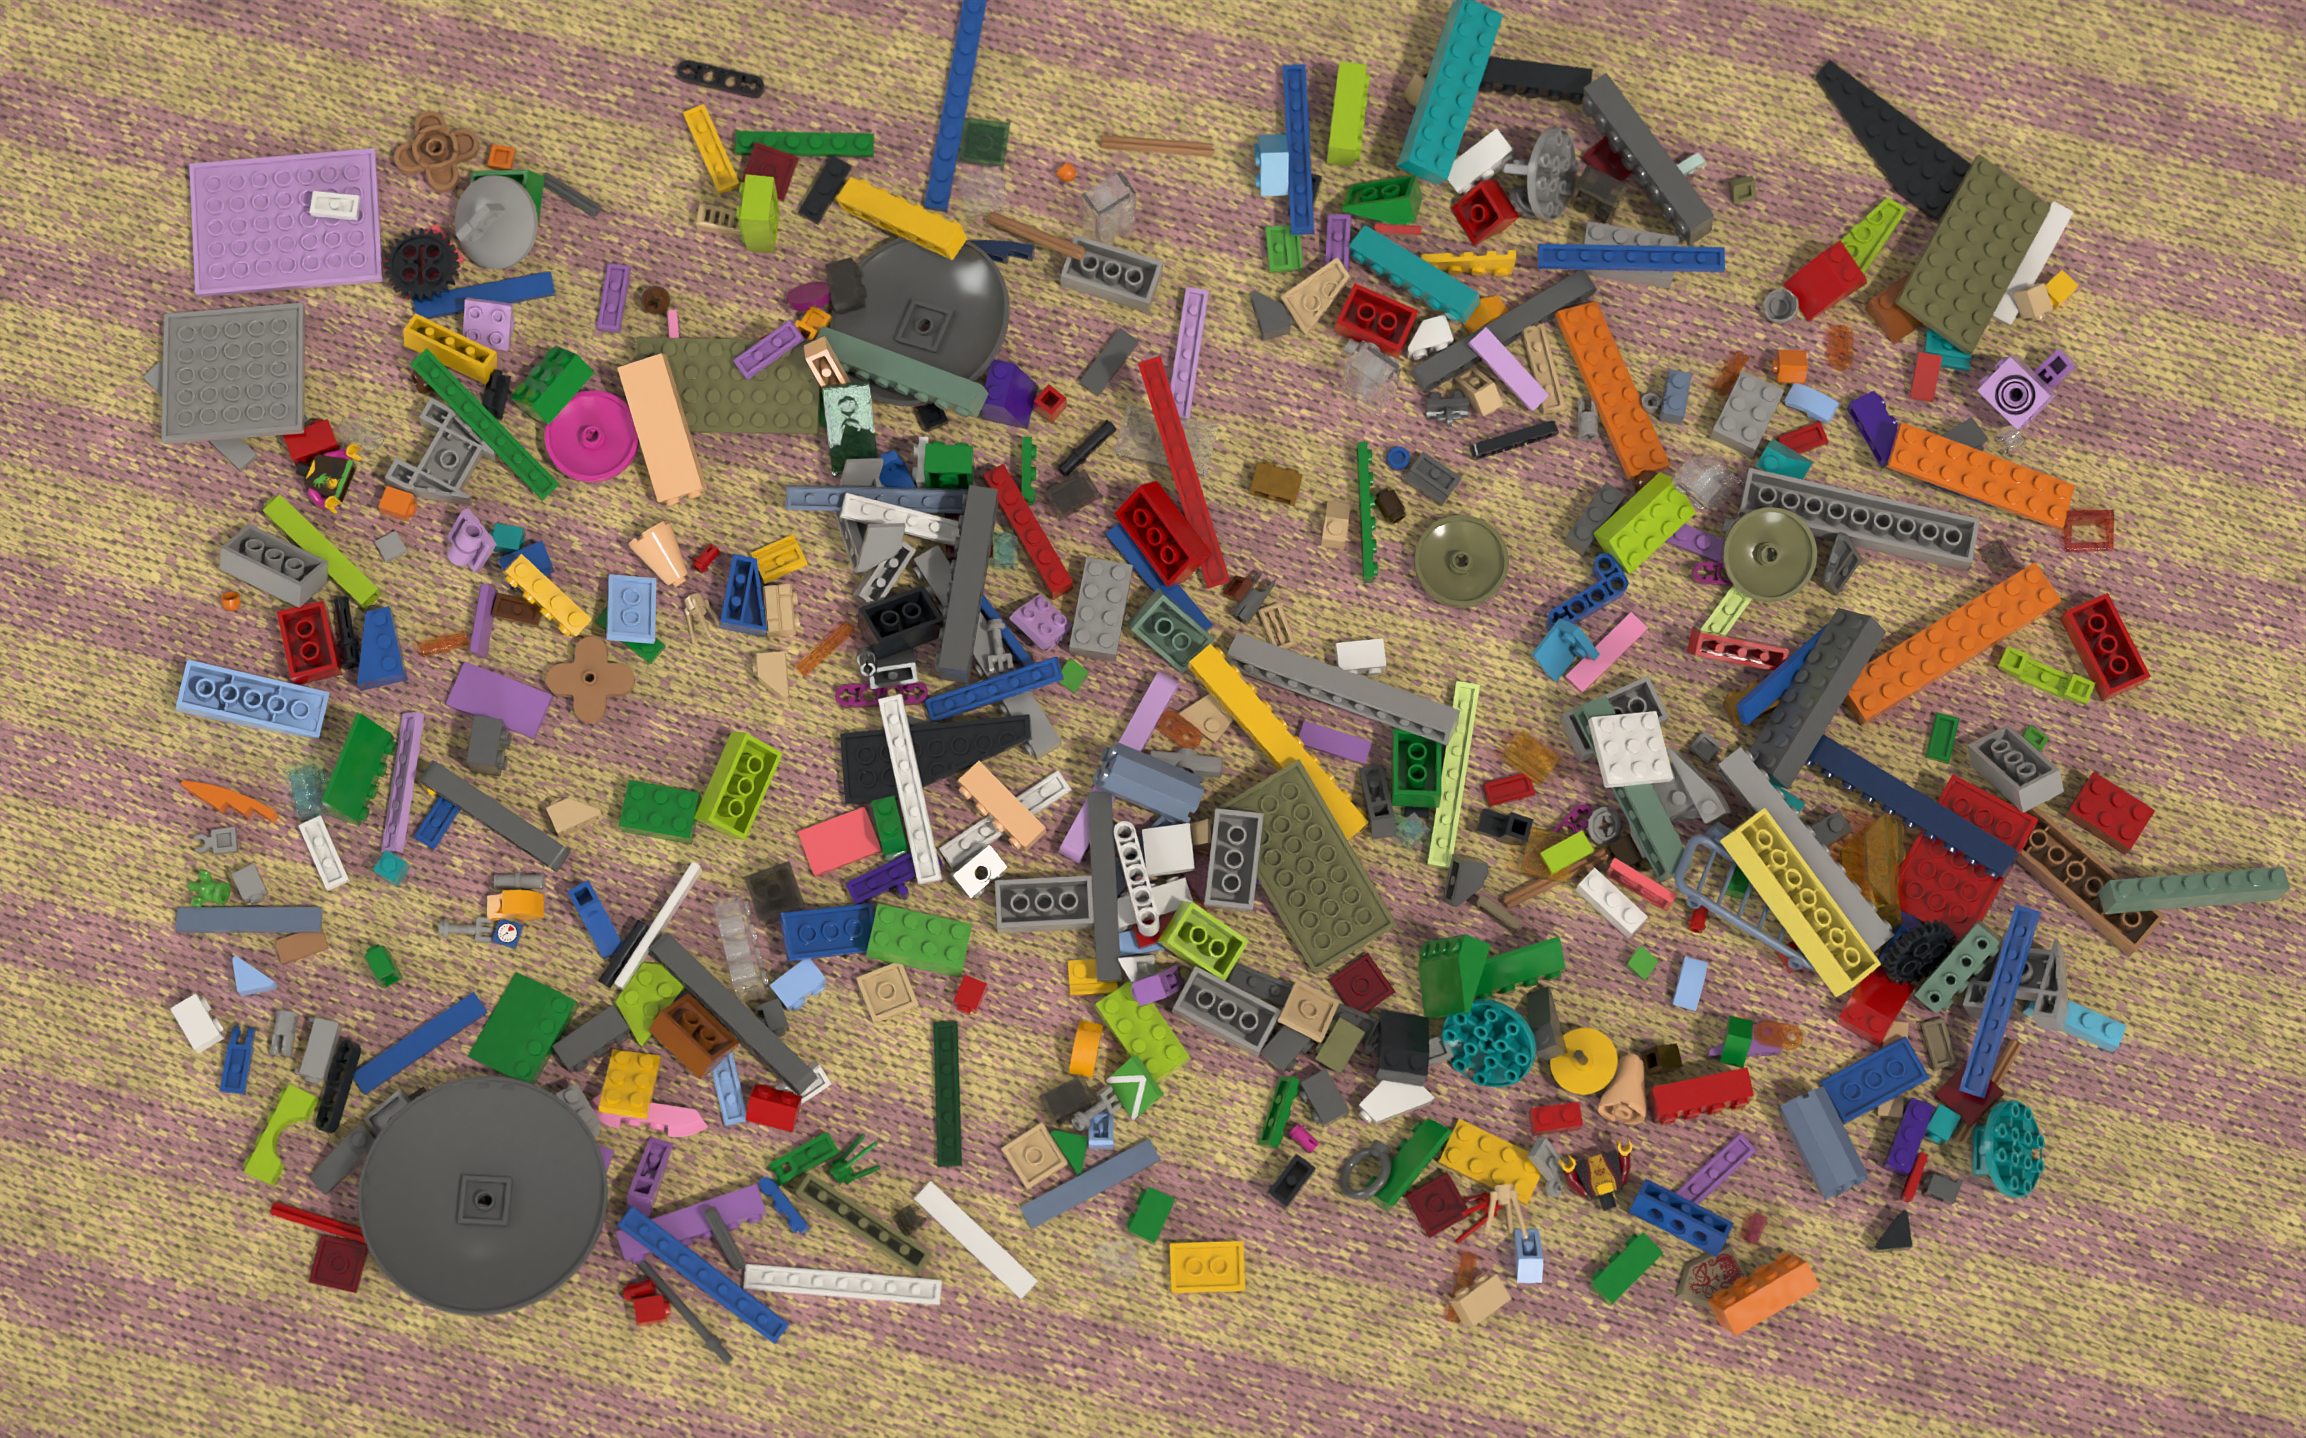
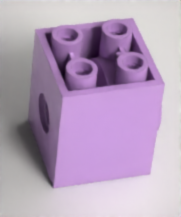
M2005 356L1995 366L1997 370L1994 374L1988 373L1979 382L1981 387L1977 390L2017 430L2025 428L2057 396L2019 356ZM2017 388H2019L2023 393V397L2021 400L2017 399L2015 396Z

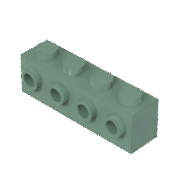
M1978 920L1920 985L1914 996L1936 1014L1941 1009L1946 1011L1954 1001L1951 997L1957 991L1961 994L1970 983L1967 979L1972 974L1978 975L1984 968L1985 964L1983 961L1988 955L1992 958L2000 950L2001 946L1999 943L2001 937L1982 921Z

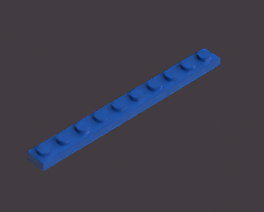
M963 0L924 208L928 210L948 211L987 0Z

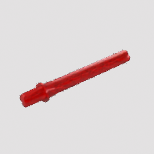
M277 1201L272 1204L270 1212L273 1216L366 1244L362 1229L359 1226Z

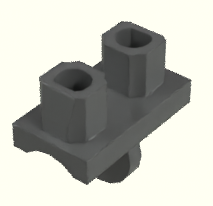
M1453 391L1450 399H1442L1441 393L1430 392L1426 403V420L1437 419V421H1446V427H1452V420L1468 418L1469 397L1465 398L1463 391Z

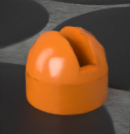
M1067 162L1057 171L1056 175L1064 182H1071L1076 176V169L1070 162Z
M233 591L222 594L221 603L223 608L230 612L236 611L241 604L240 594Z

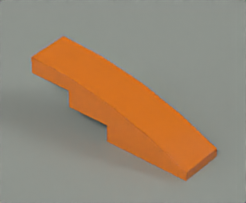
M182 780L180 783L186 791L222 814L230 807L247 819L254 812L273 824L279 818V815L273 809L233 790Z

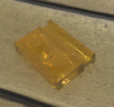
M1522 730L1502 756L1504 760L1540 786L1561 760L1560 756L1524 730Z

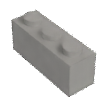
M902 540V549L899 550L898 554L869 569L852 597L865 606L885 599L916 550Z

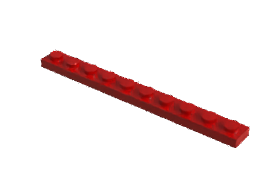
M1157 356L1138 362L1186 520L1211 553L1201 564L1207 588L1231 582L1162 358Z

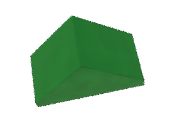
M1729 1015L1719 1063L1744 1068L1752 1042V1020Z
M1054 1130L1051 1132V1137L1077 1176L1081 1175L1088 1137Z

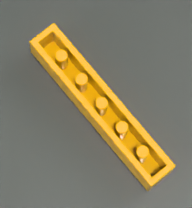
M850 177L836 197L837 202L845 212L952 261L968 239L963 231V226L954 220L951 222L947 221L939 213H930L919 204L912 205L899 195L896 197L892 196L881 187L877 189L864 179L857 180Z

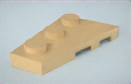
M1337 257L1280 296L1306 336L1351 279V275Z
M1242 675L1240 676L1241 679H1242L1245 683H1247V682L1251 683V682L1248 681L1246 678H1244ZM1252 684L1256 691H1258V687ZM1211 693L1177 714L1180 719L1214 744L1217 743L1234 721Z

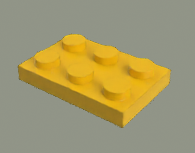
M613 1049L599 1103V1112L647 1119L660 1068L661 1056Z
M1243 1241L1170 1243L1171 1294L1245 1291Z

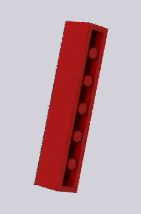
M1004 463L983 474L985 486L998 489V508L1052 600L1073 590L1071 577Z

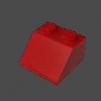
M1497 179L1481 181L1451 207L1474 246L1506 230L1520 218L1515 208L1510 204V200Z

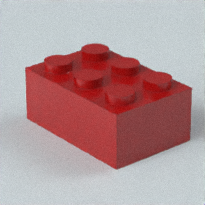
M1354 283L1336 321L1334 332L1346 338H1352L1360 344L1371 347L1395 359H1399L1417 320L1419 310Z
M324 601L302 605L300 608L293 607L276 611L290 678L294 684L302 685L342 675L329 610Z
M2093 772L2085 781L2064 817L2126 855L2132 849L2155 810Z

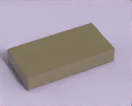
M1482 894L1477 901L1476 908L1514 934L1519 929L1522 922Z
M1944 1018L1920 1023L1933 1071L1957 1065Z

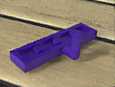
M910 852L845 883L855 905L862 904L896 888L902 900H907L909 898V891L904 883L917 878L912 853ZM937 853L939 865L943 866V863Z

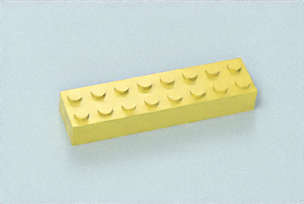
M1766 808L1748 818L1720 840L1835 997L1852 989L1881 965Z

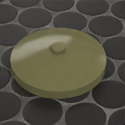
M1775 507L1758 508L1744 514L1731 526L1723 543L1722 562L1729 581L1739 592L1758 601L1777 602L1794 596L1809 582L1816 567L1817 546L1812 531L1796 514Z
M1454 515L1438 520L1423 533L1416 547L1414 568L1421 587L1431 598L1449 607L1470 608L1487 602L1500 590L1508 573L1509 555L1503 538L1490 524L1473 516Z

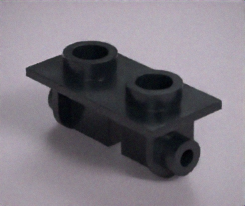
M494 369L493 373H490V379L485 386L482 405L497 420H502L511 376L502 375L503 372L501 370Z

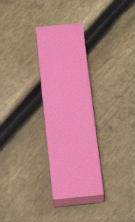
M1632 612L1629 613L1595 647L1600 653L1596 660L1593 661L1585 657L1565 676V679L1583 694L1648 630V627Z

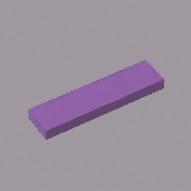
M1739 1133L1675 1193L1699 1205L1757 1150Z

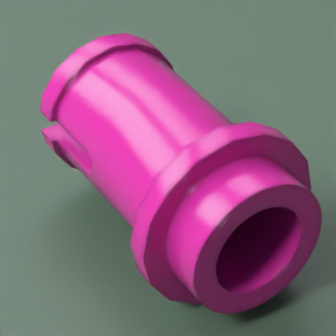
M1297 1124L1289 1133L1292 1137L1291 1140H1296L1310 1154L1320 1141L1306 1131L1304 1125Z

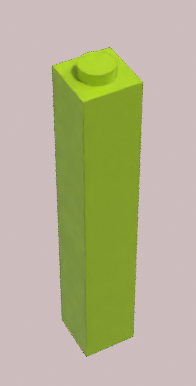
M279 494L276 498H271L265 504L263 512L266 517L299 548L328 561L327 575L364 611L382 595L380 590L284 497Z

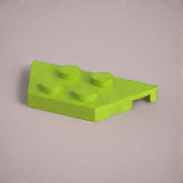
M642 963L615 1001L642 1048H644L653 1035L648 1029L660 1011L674 1003L681 991L685 989L660 964Z

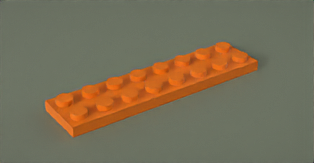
M1597 301L1558 311L1555 314V318L1589 394L1596 405L1598 414L1628 480L1634 479L1644 470L1659 472L1668 469L1671 466L1647 412L1642 408V400Z
M1903 422L1898 426L1887 468L2058 530L2064 528L2075 485Z

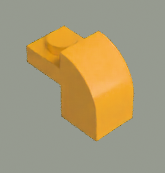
M810 306V310L806 312L802 321L797 320L795 325L805 340H816L822 326L827 327L832 317L826 312Z
M528 890L502 891V894L487 896V919L496 921L515 918L528 921L544 918V894Z
M1080 1020L1069 1068L1070 1074L1093 1078L1103 1025Z

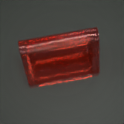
M2114 510L2067 511L2063 528L2065 552L2113 551ZM2105 525L2106 542L2072 543V526Z

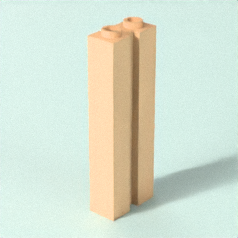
M661 353L618 367L658 503L672 506L680 503L679 499L681 497L688 496V499L702 496L701 492L707 490V486L667 355Z

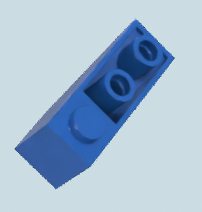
M589 880L567 891L603 959L615 954L620 948L622 941Z

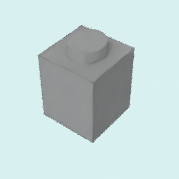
M254 864L232 873L241 897L246 904H257L265 899L264 896L269 894L260 872Z

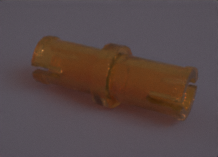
M1736 351L1728 366L1723 367L1722 375L1712 387L1714 392L1720 389L1717 394L1721 396L1726 395L1728 389L1734 381L1738 380L1740 371L1748 362L1749 357L1747 354L1741 358L1744 352Z
M465 631L446 637L440 635L438 639L419 643L423 658L441 652L447 654L449 650L469 646Z

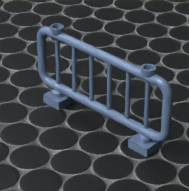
M1716 822L1706 830L1705 835L1691 837L1685 847L1674 877L1678 890L1688 897L1687 905L1695 909L1700 908L1701 905L1787 956L1789 958V967L1799 970L1803 966L1807 969L1815 970L1809 960L1802 955L1800 948H1798V951H1795L1781 942L1786 931L1783 925L1777 939L1761 930L1769 910L1767 904L1764 907L1757 927L1741 918L1753 888L1751 882L1748 884L1737 915L1721 906L1737 863L1720 840L1733 830ZM1702 844L1711 849L1712 852L1698 887L1694 890L1685 883L1684 876L1696 846ZM1717 853L1731 861L1732 864L1718 900L1714 902L1702 895L1701 890Z

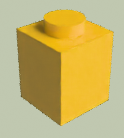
M2063 270L2045 285L2053 309L2056 311L2079 286Z

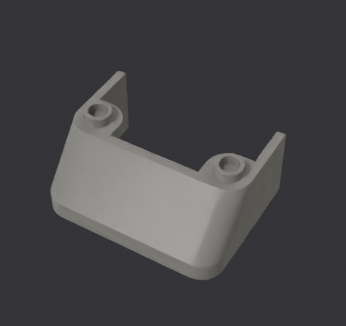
M883 458L846 459L839 486L884 487L879 480L884 462ZM834 511L854 572H866L897 555L899 550L902 549V538L906 528L905 523L865 524L841 518V511Z

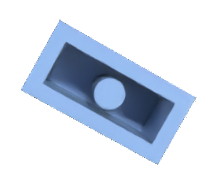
M807 959L802 960L770 985V988L789 1012L792 1009L797 1011L806 1004L805 999L810 995L817 996L826 988L824 985L827 981L813 961Z

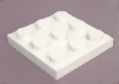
M1656 711L1591 717L1588 720L1605 788L1670 782L1673 779Z

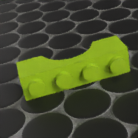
M289 1084L287 1089L284 1088L278 1098L280 1103L276 1111L272 1110L267 1118L268 1126L265 1132H261L255 1142L257 1147L253 1155L249 1154L244 1163V1173L272 1187H275L285 1167L277 1153L279 1135L292 1123L308 1122L319 1102L315 1095Z

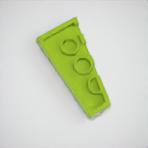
M1888 197L1841 240L1864 275L1907 213L1908 208Z

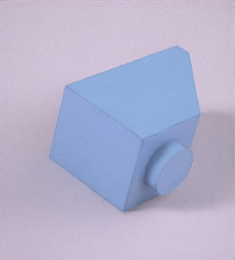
M1514 1229L1517 1283L1542 1282L1543 1253L1539 1229H1526L1528 1239H1524L1521 1229Z

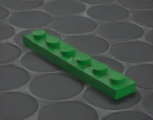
M736 131L735 155H751L755 142L794 156L831 157L833 155L835 157L874 158V133Z
M1358 442L1357 468L1363 583H1373L1374 576H1378V563L1373 562V553H1377V541L1372 539V531L1376 530L1375 517H1371V508H1374L1375 500L1374 494H1370L1369 487L1373 486V472H1369L1368 463H1372V449H1368L1367 442Z

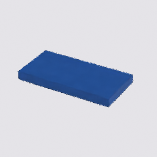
M873 903L780 913L779 918L787 962L867 953L875 917Z
M1905 1036L1820 1081V1084L1824 1086L1843 1125L1930 1080Z

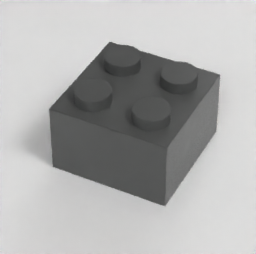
M474 716L466 760L472 773L501 777L502 770H506L508 757L504 755L506 747H510L512 734L508 733L509 728L503 719Z

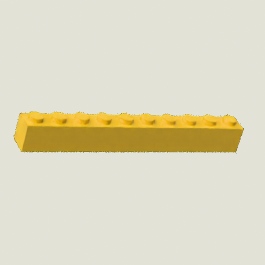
M1209 644L1189 661L1187 667L1279 771L1300 759L1345 837L1350 841L1369 823L1365 811L1360 807L1356 808L1352 804V798L1349 793L1344 789L1340 790L1336 786V780L1333 775L1328 771L1324 772L1319 766L1320 761L1312 753L1308 754L1303 747L1305 745L1296 735L1293 737L1287 729L1289 727L1280 717L1277 719L1272 714L1273 709L1265 700L1261 701L1256 695L1257 691L1254 686L1249 682L1245 683L1241 679V673L1238 668L1233 664L1229 665L1224 658L1226 656L1217 646L1214 648Z

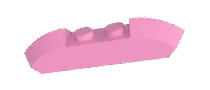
M601 1094L589 1102L600 1122L620 1129L622 1121H626L625 1125L639 1128L640 1124L650 1125L649 1129L655 1131H664V1128H668V1137H685L701 1132L708 1127L695 1109L651 1103L648 1118L641 1119L600 1113L599 1103Z

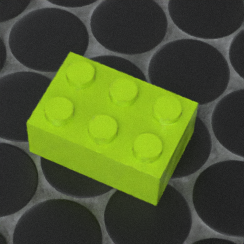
M1182 901L1158 940V943L1193 967L1196 966L1223 981L1226 980L1249 940L1192 901Z

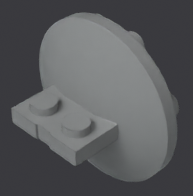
M1550 127L1538 138L1530 161L1514 160L1513 164L1505 163L1504 173L1527 177L1529 203L1537 218L1551 221L1562 216L1570 197L1574 196L1576 192L1574 181L1575 173L1579 170V160L1576 159L1572 135L1568 134L1563 128Z
M486 176L474 181L467 187L460 197L456 208L455 230L461 248L473 262L488 269H506L521 262L534 245L538 228L536 206L527 190L520 183L505 176Z

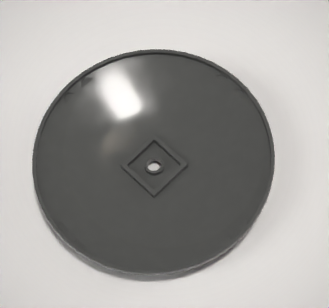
M496 1076L473 1077L448 1082L423 1093L405 1105L389 1120L373 1142L361 1172L358 1188V1211L362 1233L371 1255L386 1277L396 1287L418 1302L439 1311L464 1316H492L517 1311L541 1301L561 1288L577 1273L594 1249L603 1228L608 1205V1180L603 1156L595 1137L582 1118L568 1104L541 1087L512 1078ZM483 1196H489L492 1198V1203L488 1207H481L478 1204L479 1199Z

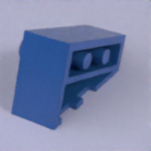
M733 554L719 629L760 637L766 636L767 625L762 602L757 558Z
M390 606L366 611L357 680L358 687L361 691L408 680L395 618Z

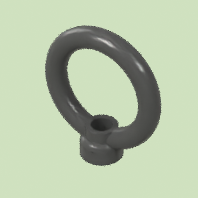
M1375 1139L1371 1147L1354 1153L1345 1162L1340 1173L1339 1184L1342 1192L1351 1199L1361 1200L1369 1198L1380 1191L1390 1175L1391 1162L1388 1154L1391 1149L1383 1142ZM1372 1157L1381 1162L1380 1174L1373 1184L1362 1190L1351 1188L1349 1184L1350 1173L1361 1160Z

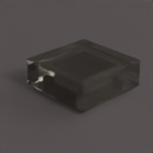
M2002 540L1980 552L1992 572L2014 560Z

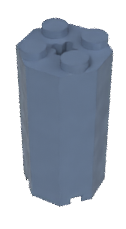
M1119 742L1112 744L1111 748H1104L1101 754L1102 765L1100 769L1096 770L1092 780L1093 783L1097 784V789L1181 824L1189 823L1191 818L1188 817V814L1196 812L1202 798L1204 786L1200 785V783H1204V778Z
M1824 1086L1813 1089L1803 1096L1800 1095L1778 1108L1782 1120L1820 1196L1824 1200H1828L1836 1195L1839 1196L1849 1191L1851 1187L1858 1186L1869 1180L1867 1172Z

